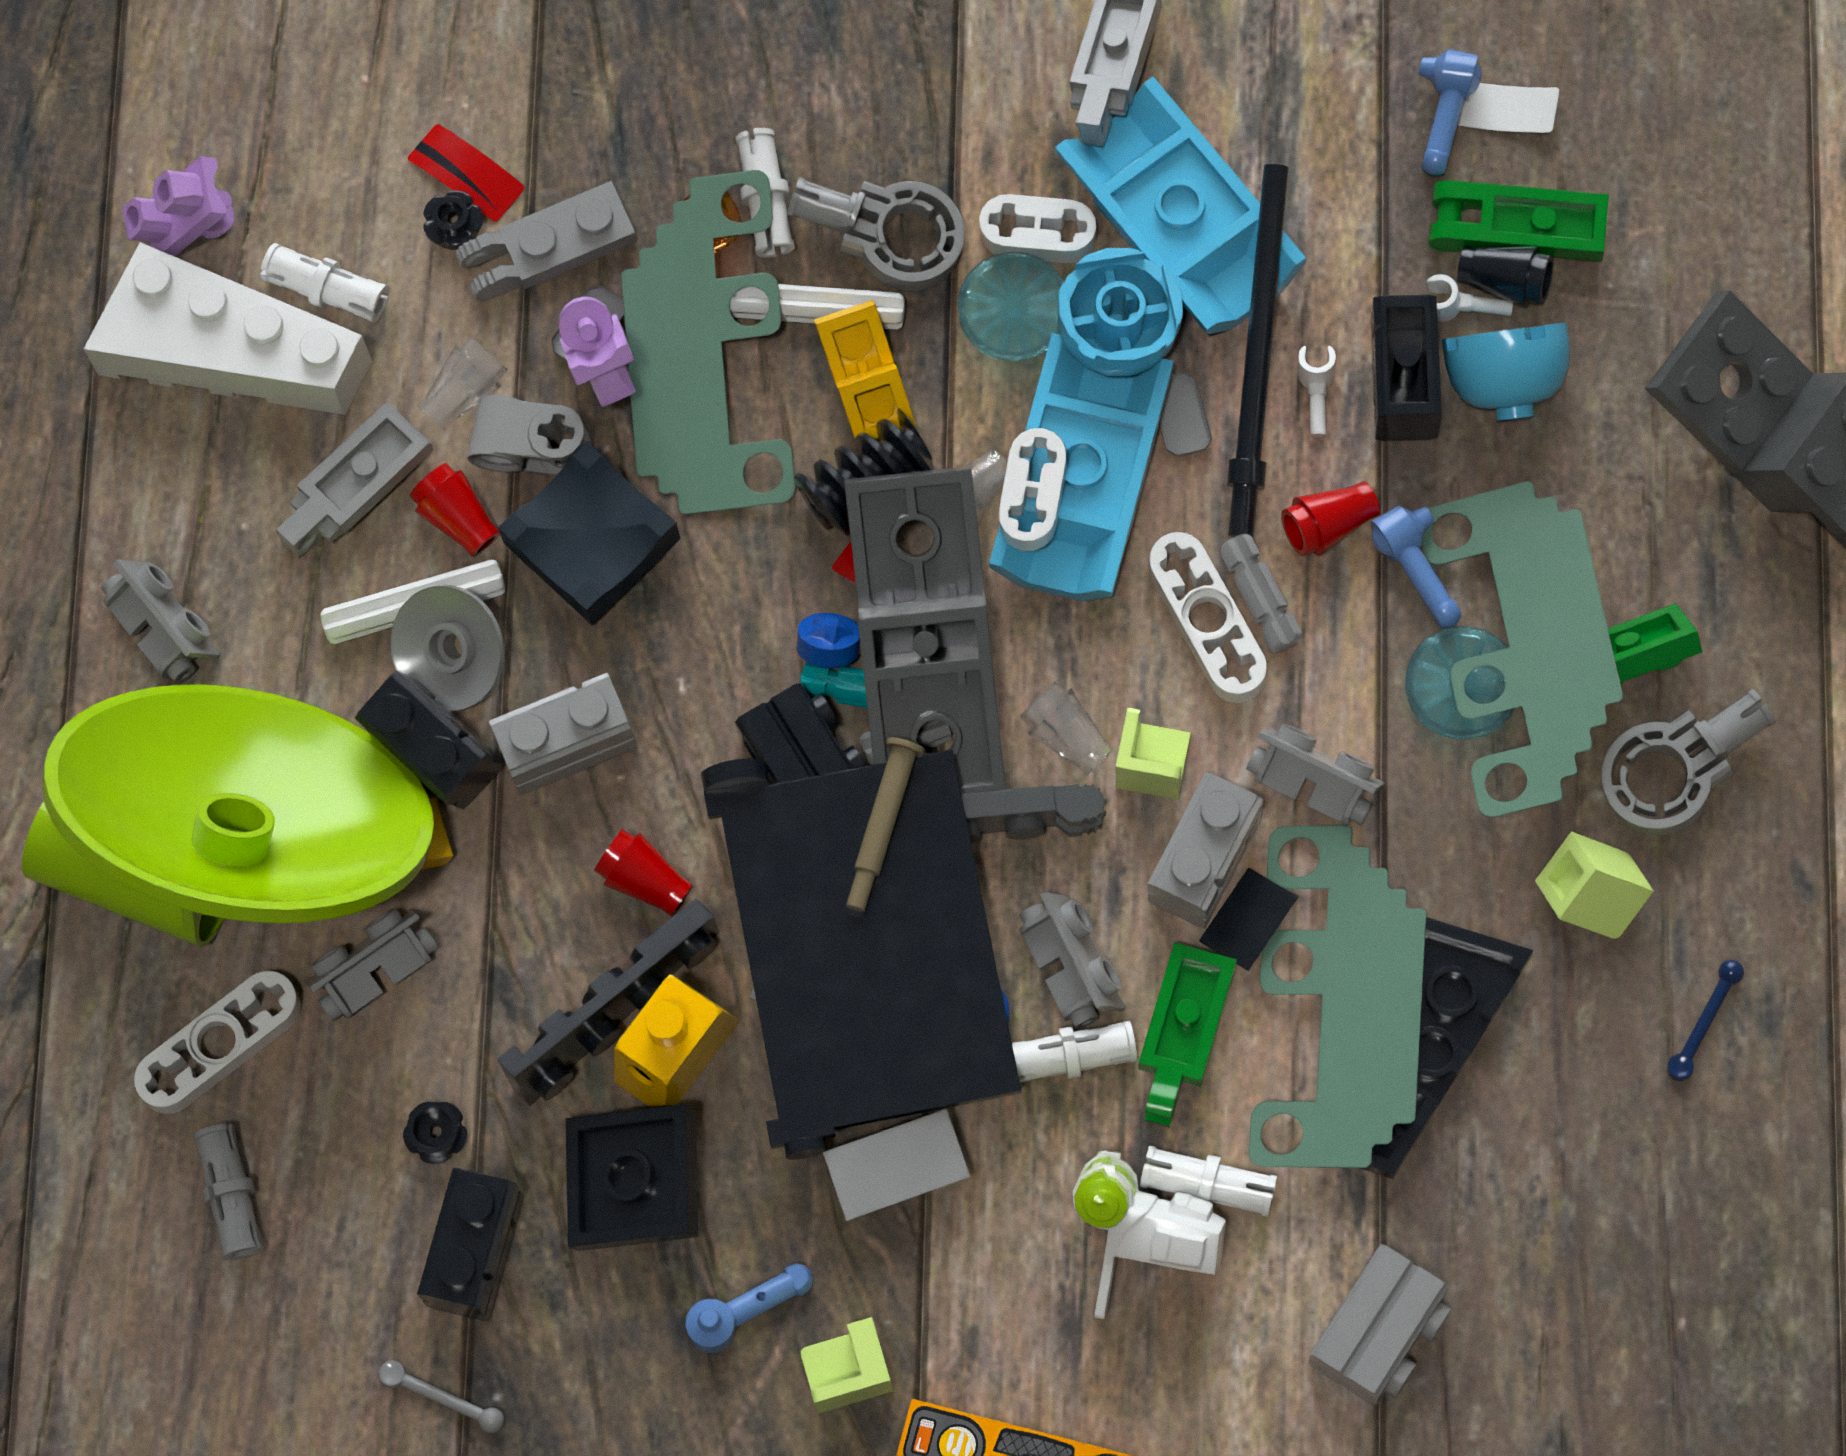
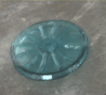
M1006 252L985 259L967 275L959 292L958 315L963 332L977 349L986 355L1000 360L1020 361L1044 353L1048 349L1052 333L1060 334L1057 325V300L1060 287L1064 281L1063 278L1048 262L1028 253Z
M1468 626L1446 628L1426 638L1411 656L1405 678L1406 696L1416 717L1433 732L1452 739H1475L1490 734L1501 727L1509 719L1514 709L1475 719H1467L1460 715L1456 706L1450 672L1454 664L1460 660L1508 648L1507 645L1498 637L1485 630ZM1492 666L1478 667L1467 676L1464 685L1465 693L1469 699L1476 703L1486 704L1493 702L1501 696L1505 689L1504 675L1500 670Z

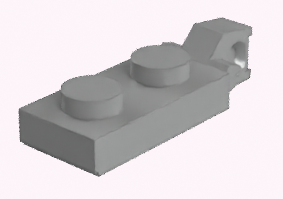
M1095 0L1069 81L1072 92L1070 100L1071 109L1079 110L1075 123L1076 127H1079L1080 142L1087 145L1104 147L1112 126L1113 114L1125 116L1129 104L1132 105L1162 7L1161 0Z
M387 402L297 485L299 492L290 502L291 507L296 511L276 529L280 542L299 559L317 544L322 537L331 543L341 533L344 535L433 451L431 442Z

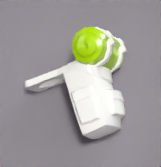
M1107 1150L1099 1151L1095 1157L1085 1164L1073 1189L1074 1208L1083 1221L1096 1228L1108 1230L1094 1318L1104 1319L1108 1310L1117 1257L1215 1275L1220 1268L1226 1223L1224 1218L1213 1213V1203L1193 1197L1191 1194L1176 1192L1172 1200L1168 1201L1157 1198V1195L1139 1191L1137 1175L1127 1162L1120 1159L1121 1153L1108 1152Z

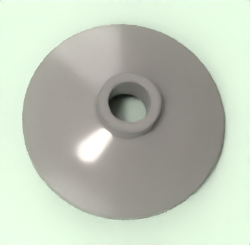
M437 585L418 591L400 608L391 632V655L396 671L417 679L435 696L436 701L443 703L450 711H459L483 701L496 686L503 668L504 643L500 627L493 613L481 599L457 586ZM455 635L461 643V654L454 647Z

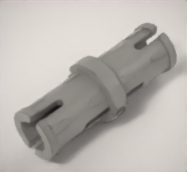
M234 1124L212 1125L195 1132L193 1137L201 1159L206 1188L202 1190L204 1204L212 1208L219 1234L222 1258L224 1260H239L262 1252L264 1246L261 1241L259 1228L257 1227L251 1196L256 1191L252 1178L246 1177L244 1166L242 1165Z

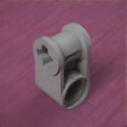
M484 395L478 400L467 460L475 466L496 472H526L556 476L571 456L586 441L592 445L593 442L585 430L580 416L572 408L563 405L527 402L502 395ZM563 434H570L572 439L562 440ZM550 443H560L559 449H553Z

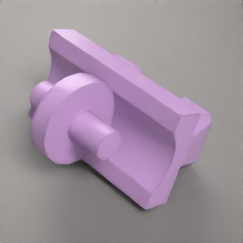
M200 156L182 172L165 170L155 179L152 189L153 196L150 199L134 197L123 206V217L129 240L150 242L151 247L175 257L200 236L209 239L218 238L227 232L234 222V210L231 205L232 198L230 194L215 188L214 175L218 169L216 158Z
M584 296L567 303L559 314L558 328L562 348L577 386L590 381L601 407L610 405L635 393L636 390L626 366L627 363L635 359L617 314L611 316L606 305L592 297Z

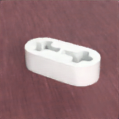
M1013 194L999 195L990 199L985 204L979 216L981 240L984 246L994 255L1004 258L1073 263L1080 261L1084 256L1090 254L1094 250L1097 241L1095 216L1090 208L1074 200ZM1003 215L1015 216L1016 226H1019L1013 228L1011 237L1000 236L999 227L996 226L1002 223ZM1065 221H1076L1077 231L1080 233H1075L1073 242H1062L1061 234L1058 230L1063 229Z
M1033 428L1022 432L1013 441L1008 457L999 507L1000 531L1004 540L1010 546L1021 551H1035L1044 547L1053 538L1057 527L1067 471L1066 448L1060 437L1044 428ZM1035 448L1047 449L1048 460L1055 462L1044 463L1040 482L1030 481L1029 461L1022 458L1032 457L1035 453ZM1026 497L1036 498L1037 518L1044 521V523H1033L1031 532L1020 531L1018 520L1011 518V516H1022Z

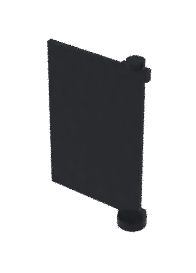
M952 750L915 757L879 876H875L865 912L852 910L846 907L857 871L854 869L887 762L768 785L764 762L759 759L729 760L712 765L701 772L708 818L711 820L722 817L779 1118L766 1121L771 1149L784 1147L786 1158L789 1160L805 1159L822 1154V1152H825L823 1139L836 1137L835 1130L1022 1093Z

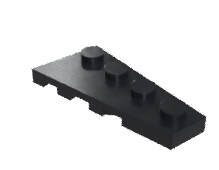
M1426 917L1415 1121L1411 1124H1395L1393 1126L1392 1141L1389 1144L1374 1145L1372 1147L1371 1164L1367 1168L1360 1169L1394 1179L1530 961L1534 950Z

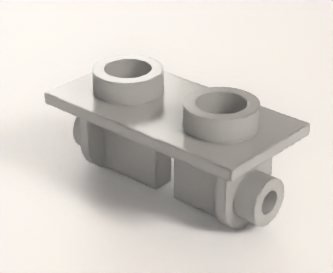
M117 559L113 563L120 574L110 577L102 585L101 590L105 594L103 602L129 635L136 636L148 623L153 629L137 645L162 678H171L174 683H181L194 673L195 667L191 662L195 658L218 659L221 656L208 639L210 630L205 622L191 610L183 608L171 593L173 583L162 569L151 562Z
M1282 724L1279 731L1270 727L1260 732L1258 738L1269 743L1270 746L1267 751L1257 747L1248 762L1246 770L1256 774V782L1262 783L1296 800L1306 779L1317 785L1307 806L1344 825H1349L1351 821L1360 826L1363 825L1373 804L1363 798L1365 792L1368 791L1375 794L1385 784L1371 776L1375 769L1371 764L1345 752H1339L1337 759L1318 751L1314 749L1317 741L1315 737L1288 724Z
M1049 892L1042 893L1040 896L1047 909L1045 910L1043 904L1040 903L1022 911L1019 916L1023 925L1019 930L1039 969H1046L1061 960L1064 966L1063 970L1045 980L1065 1021L1072 1020L1075 1028L1080 1029L1092 1024L1099 1018L1095 1008L1119 1012L1126 1009L1117 992L1122 987L1117 971L1105 956H1099L1089 936L1093 932V925L1086 910L1077 900L1071 899L1070 896Z
M396 908L388 910L363 929L368 938L348 952L342 944L338 945L310 965L315 975L304 982L312 992L324 986L328 993L320 998L318 1002L332 1021L342 1014L348 1019L353 1013L383 993L370 974L379 966L382 967L393 985H395L424 964L432 961L429 954L439 947L425 927L413 933L409 926L420 918L412 909L407 910L401 915Z

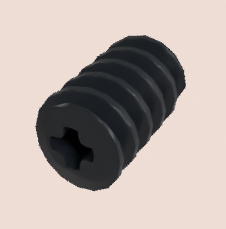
M899 408L897 416L900 428L884 418L877 422L876 429L879 442L864 432L859 433L855 437L858 456L847 447L839 446L836 448L834 455L837 470L824 460L819 459L816 461L813 469L817 483H814L801 473L794 476V482L801 496L816 519L826 530L830 526H834L847 537L850 535L844 483L846 479L934 470L928 448L911 421Z

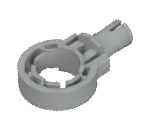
M799 177L787 215L791 217L796 216L840 231L839 236L844 237L840 251L861 258L869 273L884 285L902 291L924 290L943 281L957 264L964 241V224L955 203L940 189L917 181L898 182L886 188L864 181L859 194L853 192L852 196ZM934 209H936L940 215L935 218L934 229L938 233L939 243L929 256H924L921 259L919 265L921 272L912 273L914 260H905L892 253L886 245L883 228L888 222L896 218L897 215L908 212L920 214L929 220L933 215ZM859 218L864 219V220H867V221H870V222H873V223H875V224H871V223L862 221V220H860ZM944 219L946 220L950 228V231L948 232L946 230ZM946 245L951 247L950 252L943 250ZM936 262L938 263L937 266H935V267L932 268V269H929V268L932 267Z
M1751 689L1747 692V695L1707 722L1703 720L1696 723L1695 717L1688 710L1671 723H1643L1622 733L1610 746L1602 765L1604 795L1613 814L1627 827L1648 835L1672 834L1694 823L1706 809L1711 798L1712 788L1733 773L1726 761V758H1728L1727 754L1766 727L1776 723L1766 704L1761 705L1760 701H1762V698L1754 689ZM1639 744L1626 756V761L1630 765L1635 764L1638 758L1647 753L1662 752L1677 759L1684 766L1688 775L1682 794L1676 800L1664 804L1666 816L1676 813L1686 805L1687 808L1684 811L1664 819H1648L1635 814L1638 811L1644 815L1656 817V806L1645 804L1632 794L1627 785L1629 772L1626 766L1621 765V785H1613L1615 767L1621 756L1630 747ZM1701 745L1704 751L1694 758H1690L1688 754ZM1699 790L1697 797L1694 800H1690L1693 792ZM1624 797L1629 806H1624L1618 798Z

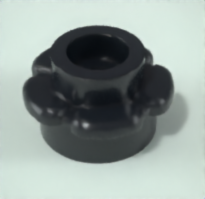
M452 190L444 197L437 195L426 204L423 215L426 218L423 229L427 238L433 243L450 250H457L463 243L468 242L470 239H475L483 224L481 208L478 205H474L473 198L463 191ZM455 214L458 216V220L455 223H448L447 217Z
M428 1101L416 1106L410 1112L407 1126L403 1130V1139L407 1149L411 1153H418L420 1159L429 1164L444 1163L449 1159L450 1154L459 1153L466 1143L468 1134L466 1127L462 1126L461 1123L463 1121L461 1111L455 1105L448 1102ZM433 1127H439L442 1130L441 1135L437 1138L430 1136V1130Z

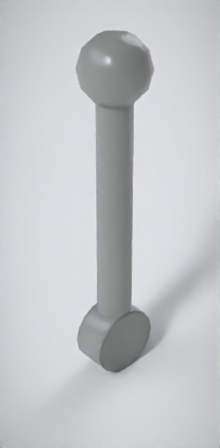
M387 1361L380 1367L379 1378L388 1388L394 1389L400 1386L408 1388L478 1421L481 1429L487 1433H496L504 1425V1415L498 1408L482 1409L407 1374L405 1367L398 1361Z

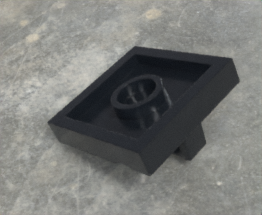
M684 1103L565 1118L568 1247L577 1251L699 1237V1169L697 1168L695 1108Z

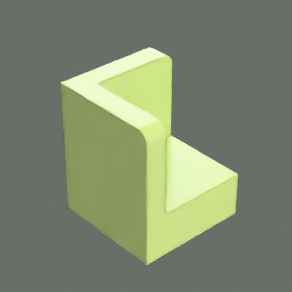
M1127 708L1115 766L1116 788L1179 800L1191 741V732L1142 724L1140 722V710Z
M1572 831L1535 880L1560 920L1613 939L1619 938L1654 892L1633 858L1627 852Z
M872 1317L847 1324L849 1331L847 1335L810 1345L801 1350V1358L810 1385V1392L818 1414L894 1391Z

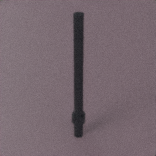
M1266 164L1263 169L1236 458L1229 459L1227 486L1233 488L1228 536L1231 537L1249 534L1253 538L1258 490H1263L1265 486L1267 463L1261 461L1289 171V167L1280 164Z

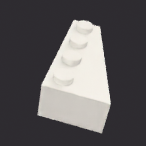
M141 242L136 248L84 347V351L98 376L120 379L121 375L147 379L149 384L173 388L175 384L209 389L211 394L234 397L235 394L265 398L268 403L346 415L373 362L361 334Z

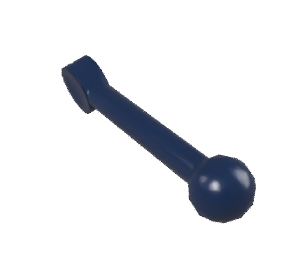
M1727 960L1720 965L1718 970L1720 980L1680 1054L1672 1056L1668 1062L1667 1073L1673 1080L1685 1081L1692 1075L1694 1069L1692 1059L1731 986L1739 983L1744 977V968L1738 961Z

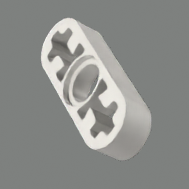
M1182 532L1164 535L1151 549L1150 576L1211 688L1220 698L1232 703H1243L1255 698L1264 687L1267 667L1265 656L1200 541L1192 535ZM1176 552L1180 559H1186L1190 556L1193 558L1189 562V577L1195 588L1186 595L1185 584L1179 573L1175 569L1167 572L1164 571L1167 567V555L1169 553ZM1205 581L1209 583V585L1201 586ZM1185 595L1182 600L1177 599V596ZM1205 602L1220 606L1226 614L1224 625L1219 630L1210 633L1197 630L1189 620L1190 612L1195 606ZM1234 634L1239 637V639L1230 640ZM1229 640L1230 651L1239 665H1246L1248 663L1253 665L1248 671L1247 683L1240 684L1235 677L1227 679L1222 677L1227 673V661L1220 647ZM1209 649H1215L1211 654H1208L1206 651Z
M262 971L252 975L148 1054L139 1063L134 1076L135 1088L142 1100L156 1112L163 1114L177 1113L188 1107L292 1027L299 1017L301 1000L290 980L275 971ZM267 989L272 995H277L284 991L285 993L278 1000L282 1007L279 1014L272 1017L266 1010L259 1012L249 1020L257 1032L248 1037L241 1023L231 1013L240 1008L247 1019L260 1008L261 1004L257 996L262 991ZM226 1026L235 1033L236 1040L232 1051L220 1059H211L204 1056L201 1051L203 1035L212 1027ZM188 1048L190 1055L205 1072L197 1077L189 1066L174 1079L179 1088L174 1094L168 1096L163 1090L152 1094L151 1091L158 1085L154 1077L156 1072L163 1068L169 1074L179 1071L187 1065V1062L179 1053Z

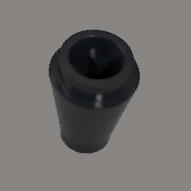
M1465 246L1458 264L1457 281L1458 283L1469 284L1473 288L1527 308L1530 303L1543 305L1547 299L1552 282L1554 258L1552 255L1540 253L1538 246H1478L1477 248Z

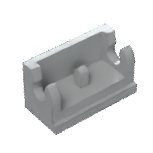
M947 1109L822 1152L846 1221L970 1177Z

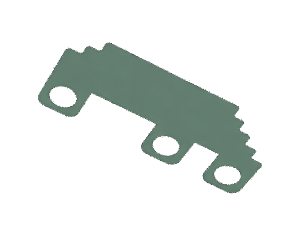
M760 170L692 178L689 181L690 198L673 204V222L659 225L656 228L657 243L655 247L642 248L639 251V267L626 269L621 273L626 337L635 359L628 363L629 376L636 390L631 395L636 472L641 477L652 475L658 477L659 492L662 494L675 493L678 495L679 511L684 515L783 503L788 501L795 492L792 449L786 441L780 439L730 445L722 341L768 336L779 329L781 325V309L778 282L769 273L716 279L713 238L758 233L766 230L771 225L773 214L770 181L768 176ZM736 184L750 185L757 190L760 196L761 204L759 211L747 222L737 223L729 220L721 208L724 193ZM750 286L757 287L768 297V313L758 324L751 326L739 324L730 313V301L738 290ZM760 453H768L775 456L783 468V476L779 485L766 493L751 490L746 485L743 477V470L747 461Z
M1528 481L1429 507L1428 509L1434 518V523L1424 531L1422 542L1427 561L1434 565H1442L1489 552L1509 643L1508 648L1466 658L1454 664L1450 672V678L1457 710L1461 716L1467 719H1475L1523 707L1531 745L1484 756L1474 762L1471 768V776L1478 808L1487 817H1498L1560 801L1563 798L1560 784L1562 778L1575 775L1578 772L1575 761L1576 754L1590 750L1593 745L1590 736L1591 728L1605 725L1607 722L1606 705L1620 702L1624 698L1581 511L1578 509L1565 512L1558 511L1556 498L1551 496L1542 499L1536 498L1533 484ZM1451 513L1465 516L1472 526V534L1468 542L1454 550H1445L1438 547L1432 539V528L1436 521L1442 516ZM1482 666H1492L1500 670L1504 675L1505 689L1501 696L1493 702L1486 704L1476 703L1469 699L1465 693V680L1474 669ZM1501 764H1515L1525 772L1527 778L1523 793L1518 798L1508 802L1497 801L1490 797L1485 787V781L1489 772Z
M1349 825L1281 826L1275 829L1269 837L1267 879L1284 889H1329L1326 930H1278L1270 938L1271 942L1269 945L1264 947L1261 952L1260 985L1265 992L1272 995H1322L1316 1102L1266 1101L1258 1104L1253 1109L1250 1123L1249 1157L1259 1167L1367 1168L1372 1161V1147L1376 1144H1389L1392 1141L1393 1126L1395 1124H1411L1415 1121L1426 911L1422 908L1408 909L1406 906L1407 892L1404 889H1390L1388 887V871L1386 868H1372L1369 865V848L1354 847L1351 844L1352 828ZM1295 838L1309 839L1315 843L1319 850L1318 865L1311 873L1302 877H1293L1286 874L1279 864V853L1282 847L1288 841ZM1288 943L1305 945L1313 956V966L1310 973L1297 982H1285L1279 979L1272 968L1274 954L1281 946ZM1278 1114H1288L1295 1117L1300 1122L1303 1130L1299 1146L1294 1151L1284 1155L1268 1151L1261 1139L1264 1124L1271 1117Z

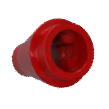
M447 463L441 464L426 475L409 495L418 505L415 509L418 515L465 548L472 557L483 552L500 535L499 530L491 522L463 471L455 472Z
M1362 481L1350 487L1295 497L1292 500V506L1282 510L1281 520L1291 546L1299 555L1305 556L1313 552L1315 555L1320 556L1366 521L1379 516L1380 505L1372 487L1366 481Z
M624 829L614 838L594 869L597 874L606 879L604 886L659 908L671 917L679 909L693 887V884L684 879L641 833L634 837Z

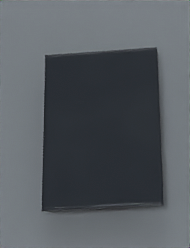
M1248 868L1199 939V942L1220 955L1237 959L1236 964L1249 971L1264 947H1267L1271 942L1270 938L1274 932H1277L1281 927V922L1298 896Z

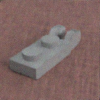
M611 180L498 228L499 232H486L473 240L470 239L455 250V255L462 268H473L483 262H489L509 254L513 265H500L489 272L478 275L470 283V289L474 298L482 301L495 298L497 295L505 294L523 286L524 290L634 244L637 241V237Z

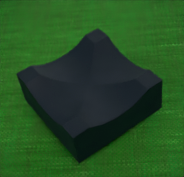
M588 441L571 456L562 470L537 496L513 512L498 527L503 543L591 625L602 617L681 539L677 523L665 511L628 482Z

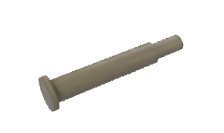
M889 737L886 742V747L891 751L854 869L857 871L846 907L855 911L865 912L875 876H879L915 757H922L925 750L922 746L901 738Z

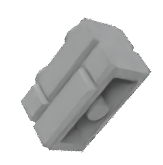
M608 672L582 682V688L580 689L574 686L489 721L520 796L638 748Z
M1205 772L1148 882V902L1193 925L1206 929L1246 851V842L1251 841L1262 820L1264 799L1223 778Z
M1380 1244L1310 1353L1309 1364L1333 1381L1342 1384L1346 1389L1371 1405L1377 1406L1385 1392L1397 1398L1417 1365L1407 1359L1420 1336L1431 1343L1452 1310L1442 1303L1449 1286L1420 1266L1414 1265L1410 1260L1388 1246Z

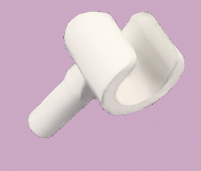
M1434 275L1426 282L1429 291L1437 294L1446 293L1451 295L1447 301L1437 303V321H1450L1460 311L1469 313L1473 311L1511 317L1512 302L1459 292L1456 282L1447 275Z
M1303 346L1299 351L1298 378L1302 385L1308 388L1311 437L1326 436L1325 397L1327 396V387L1334 380L1336 354L1331 346L1327 348V364L1319 368L1312 367L1306 362V346Z

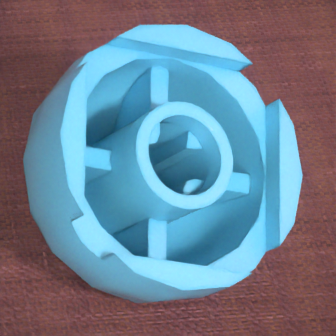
M1105 248L1084 256L1075 264V270L1067 276L1065 282L1063 281L1058 293L1057 325L1067 351L1085 368L1105 376H1132L1153 368L1170 351L1181 327L1183 317L1182 292L1173 273L1162 264L1161 269L1154 262L1144 259V252L1134 248Z
M1567 322L1442 339L1445 366L1450 383L1461 399L1473 407L1495 409L1497 421L1534 416L1533 403H1539L1553 397L1563 386L1570 368V342Z

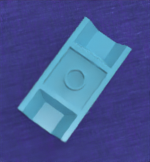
M1151 77L1143 83L1134 95L1132 105L1129 104L1126 115H1116L1112 118V126L1104 147L1084 144L1079 141L1080 138L1066 139L1055 146V152L1092 195L1094 204L1129 246L1144 252V259L1154 262L1161 269L1163 264L1173 273L1182 292V305L1206 334L1229 331L1249 318L1260 202L1158 81ZM1284 231L1282 233L1276 297L1284 291L1306 263V257Z
M1052 333L1025 431L1033 428H1044L1052 431L1061 438L1066 448L1067 471L1057 527L1053 538L1044 547L1035 551H1021L1013 548L1004 540L999 525L989 561V568L1020 587L1078 601L1113 596L1156 439L1159 419L1174 367L1173 360L1162 358L1153 368L1132 376H1105L1080 364L1067 351L1060 334ZM1035 448V453L1032 457H1022L1029 461L1030 481L1040 482L1044 463H1055L1048 460L1047 449ZM1026 497L1022 516H1011V518L1018 520L1019 530L1023 532H1031V527L1035 522L1044 523V521L1037 518L1036 498Z

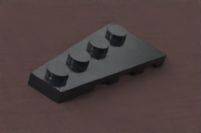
M696 898L634 948L630 955V960L634 963L632 967L625 972L620 967L613 968L610 971L607 970L589 984L588 991L582 999L583 1006L575 1013L572 1011L563 1013L558 1009L543 1021L538 1027V1031L541 1034L536 1039L534 1046L523 1054L514 1045L501 1055L497 1061L516 1093L531 1106L540 1097L546 1101L563 1090L573 1077L570 1069L588 1053L592 1056H597L605 1051L619 1036L621 1029L618 1025L635 1009L641 1011L666 977L670 974L674 975L683 965L688 969L695 967L709 955L716 945V941L713 938L719 933L714 915Z

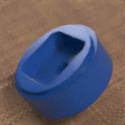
M835 613L810 615L804 618L798 625L797 653L803 660L817 667L839 668L855 661L859 655L860 637L858 624L846 616Z

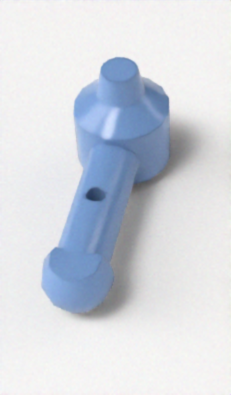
M1448 48L1437 58L1422 57L1418 74L1431 80L1437 93L1440 94L1434 123L1422 163V169L1432 176H1439L1446 172L1464 100L1468 101L1469 96L1480 84L1482 71L1478 63L1479 55Z
M1397 506L1370 522L1372 541L1376 549L1386 555L1392 562L1399 561L1439 628L1455 626L1462 616L1457 603L1451 599L1419 548L1422 546L1424 531L1434 523V518L1429 509L1424 507L1411 511Z
M795 1263L786 1266L783 1273L727 1303L717 1299L698 1301L690 1308L686 1316L685 1326L690 1342L696 1349L704 1353H717L725 1350L731 1345L737 1326L795 1295L803 1296L808 1292L814 1281L812 1272L806 1265Z

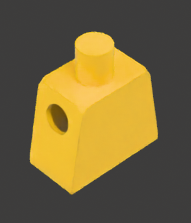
M670 974L661 983L617 1042L614 1048V1082L649 1108L679 1104L738 1025L739 1019L688 983ZM639 1071H643L651 1080L645 1078Z

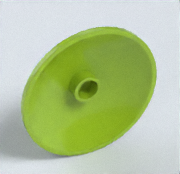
M200 684L151 687L110 697L90 706L67 722L54 737L47 752L42 775L44 801L32 822L22 855V873L24 877L198 947H204L214 938L225 919L258 923L313 922L351 915L390 899L403 890L417 876L425 863L433 834V811L428 795L420 780L373 735L337 715L298 700L246 688Z

